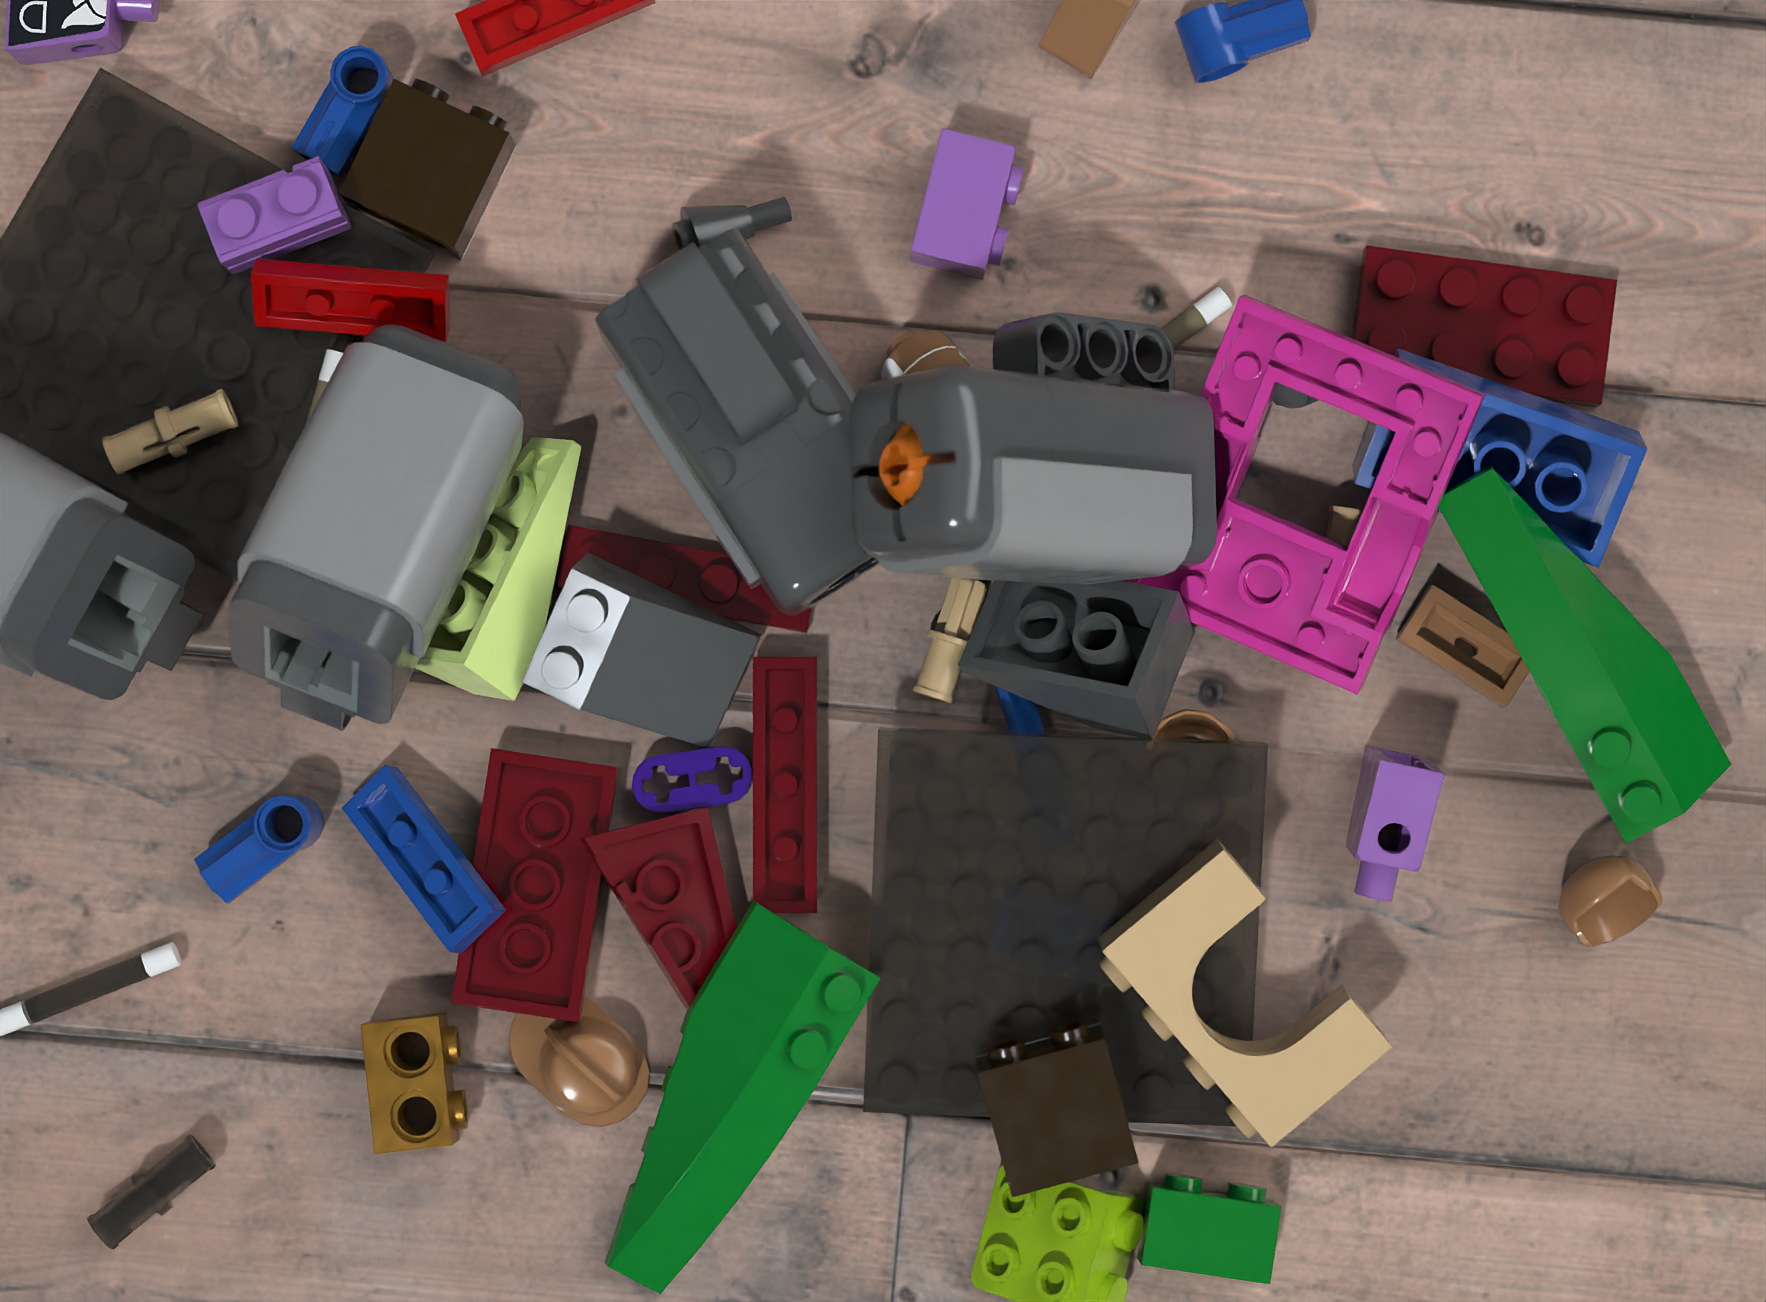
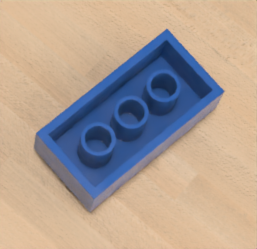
M1397 348L1395 357L1486 394L1446 490L1492 466L1570 550L1584 563L1599 567L1647 451L1640 432ZM1369 421L1353 463L1355 484L1369 489L1373 488L1396 432Z

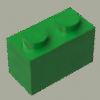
M1164 1173L1163 1183L1147 1181L1142 1214L1144 1227L1138 1243L1136 1256L1141 1265L1271 1284L1281 1206L1274 1200L1265 1199L1266 1188L1228 1182L1227 1193L1202 1189V1178L1176 1173Z

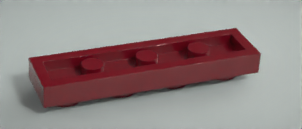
M568 525L557 582L558 589L563 588L571 568L589 552L730 620L807 634L812 608L798 615L781 613L775 607L761 584L754 589H750L726 553Z
M753 657V901L774 913H817V657Z

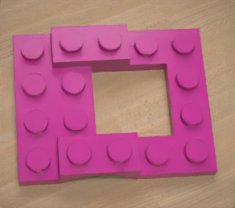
M1239 296L1200 395L1205 397L1210 404L1214 419L1217 511L1216 544L1211 555L1204 563L1192 567L1177 568L1175 571L1163 576L1130 579L1127 582L1179 591L1190 622L1357 695L1364 686L1385 633L1392 625L1439 513L1437 509L1486 394L1250 296ZM1278 383L1396 432L1348 547L1236 499L1260 441L1261 435L1258 433Z

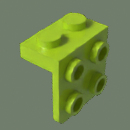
M1002 1165L996 1175L971 1272L972 1284L977 1289L1015 1302H1125L1128 1289L1125 1275L1131 1252L1138 1245L1143 1233L1144 1221L1141 1212L1145 1199L1125 1192L1093 1189L1074 1182H1067L1012 1197Z

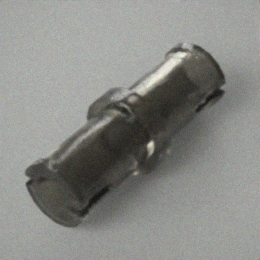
M188 1135L184 1139L185 1141L148 1171L143 1168L136 1171L130 1176L131 1185L95 1214L87 1217L91 1228L110 1249L114 1250L118 1247L122 1240L154 1214L158 1213L161 1216L166 1214L173 1208L171 1200L208 1170L216 1167L210 1154L194 1136Z

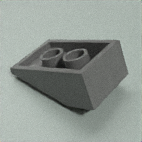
M588 552L571 568L522 682L579 710L709 748L761 634Z
M994 580L958 666L966 674L1092 728L1153 740L1195 632L1179 591L1125 581L1098 584H1065Z

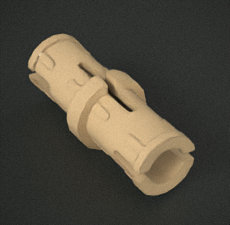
M220 388L215 393L174 410H170L168 406L154 410V418L113 435H106L102 437V443L113 469L120 476L125 474V471L169 453L174 458L187 453L186 446L227 429H234L239 427L226 392L223 388Z

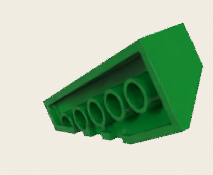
M1492 466L1446 490L1439 509L1625 843L1684 814L1732 764L1672 655L1646 630L1627 607L1604 586L1586 564L1563 543L1545 521Z
M755 901L751 903L686 1011L680 1029L683 1038L674 1066H668L661 1090L664 1092L661 1106L654 1127L649 1126L641 1149L645 1155L636 1182L629 1186L607 1253L605 1264L609 1268L659 1294L664 1291L724 1219L778 1146L813 1093L881 979L879 976L851 957Z

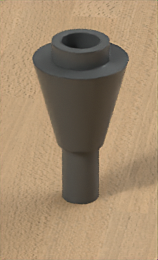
M785 197L748 208L745 205L681 207V221L673 223V234L677 248L680 251L691 243H694L698 248L733 228H738L747 240L754 236L756 231L792 221V215Z

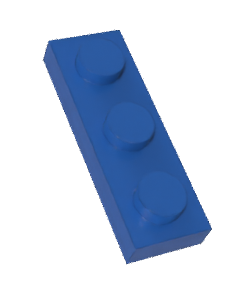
M384 765L342 807L343 811L449 952L463 953L506 911L398 767Z

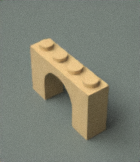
M1216 839L1098 938L1102 952L1106 955L1098 963L1106 975L1123 993L1132 986L1148 1005L1140 1012L1165 1042L1175 1035L1190 1054L1182 1061L1198 1082L1206 1090L1217 1084L1231 1100V1103L1224 1110L1242 1133L1250 1139L1258 1132L1272 1148L1393 1047L1380 1028L1343 985L1339 986L1290 1028L1276 1036L1263 1040L1243 1041L1229 1038L1213 1030L1199 1017L1194 1009L1192 999L1193 977L1199 961L1211 945L1266 900L1258 885L1223 844Z

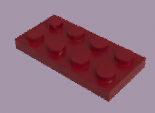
M1366 246L1362 254L1352 339L1392 356H1395L1396 350L1399 348L1552 402L1598 407L1602 404L1617 280Z
M491 748L473 867L506 911L463 953L458 954L451 999L452 1004L573 1022L581 1021L603 875L580 838L610 831L619 767Z

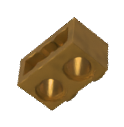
M446 1013L375 1020L361 1024L374 1154L452 1146L459 1141L458 1129L468 1128V1109L465 1091H454L452 1065L461 1064V1042L457 1025H447ZM406 1032H416L422 1035L428 1042L430 1049L429 1058L422 1067L416 1068L406 1065L398 1054L399 1040ZM411 1097H423L433 1104L436 1110V1122L431 1130L418 1131L407 1123L404 1111Z

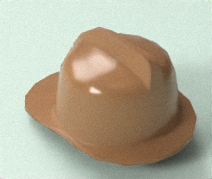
M584 996L580 1022L517 1013L512 1021L509 1047L513 1063L524 1078L564 1115L582 1125L603 1127L621 1122L637 1110L647 1093L650 1071L646 1055L635 1039L595 1002Z

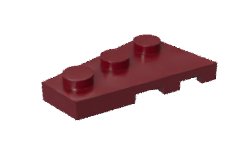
M708 807L580 838L686 1010L737 928Z

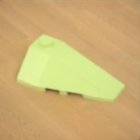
M531 437L518 454L469 564L423 658H419L416 669L475 695L515 701L521 687L525 684L522 682L546 626L581 452V446L574 440Z

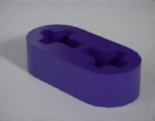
M714 747L663 754L648 758L637 767L633 775L632 789L636 800L644 808L652 812L669 813L726 805L740 801L749 792L753 784V769L747 757L732 747ZM728 757L732 767L742 768L743 779L733 782V792L721 794L718 784L698 785L696 773L713 771L717 768L718 758ZM665 766V771L669 776L689 775L690 786L670 790L669 801L658 803V797L655 793H645L644 781L654 778L655 767Z

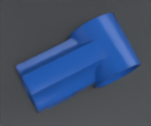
M1249 0L1229 7L1227 2H1220L1193 10L1175 21L1196 83L1210 82L1231 75L1246 67L1250 60L1308 42L1311 37L1308 15L1303 0Z
M364 46L349 47L340 52L333 60L330 69L331 79L291 147L296 154L306 160L319 156L330 173L340 178L343 177L366 137L394 79L383 58L373 49ZM367 68L378 71L379 78L377 84L371 91L365 94L349 92L348 84L355 72Z
M301 794L274 796L266 800L254 815L194 859L199 873L213 892L219 895L225 903H231L297 852L312 846L321 836L324 827L323 814L319 805L310 797ZM286 805L294 807L300 813L303 822L301 833L294 841L284 839L276 828L277 814Z

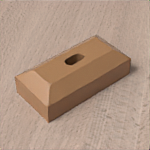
M1435 585L1427 588L1395 639L1501 708L1509 705L1529 673L1526 664L1507 631ZM1457 638L1462 639L1474 648L1475 653L1472 657L1456 648L1455 640Z

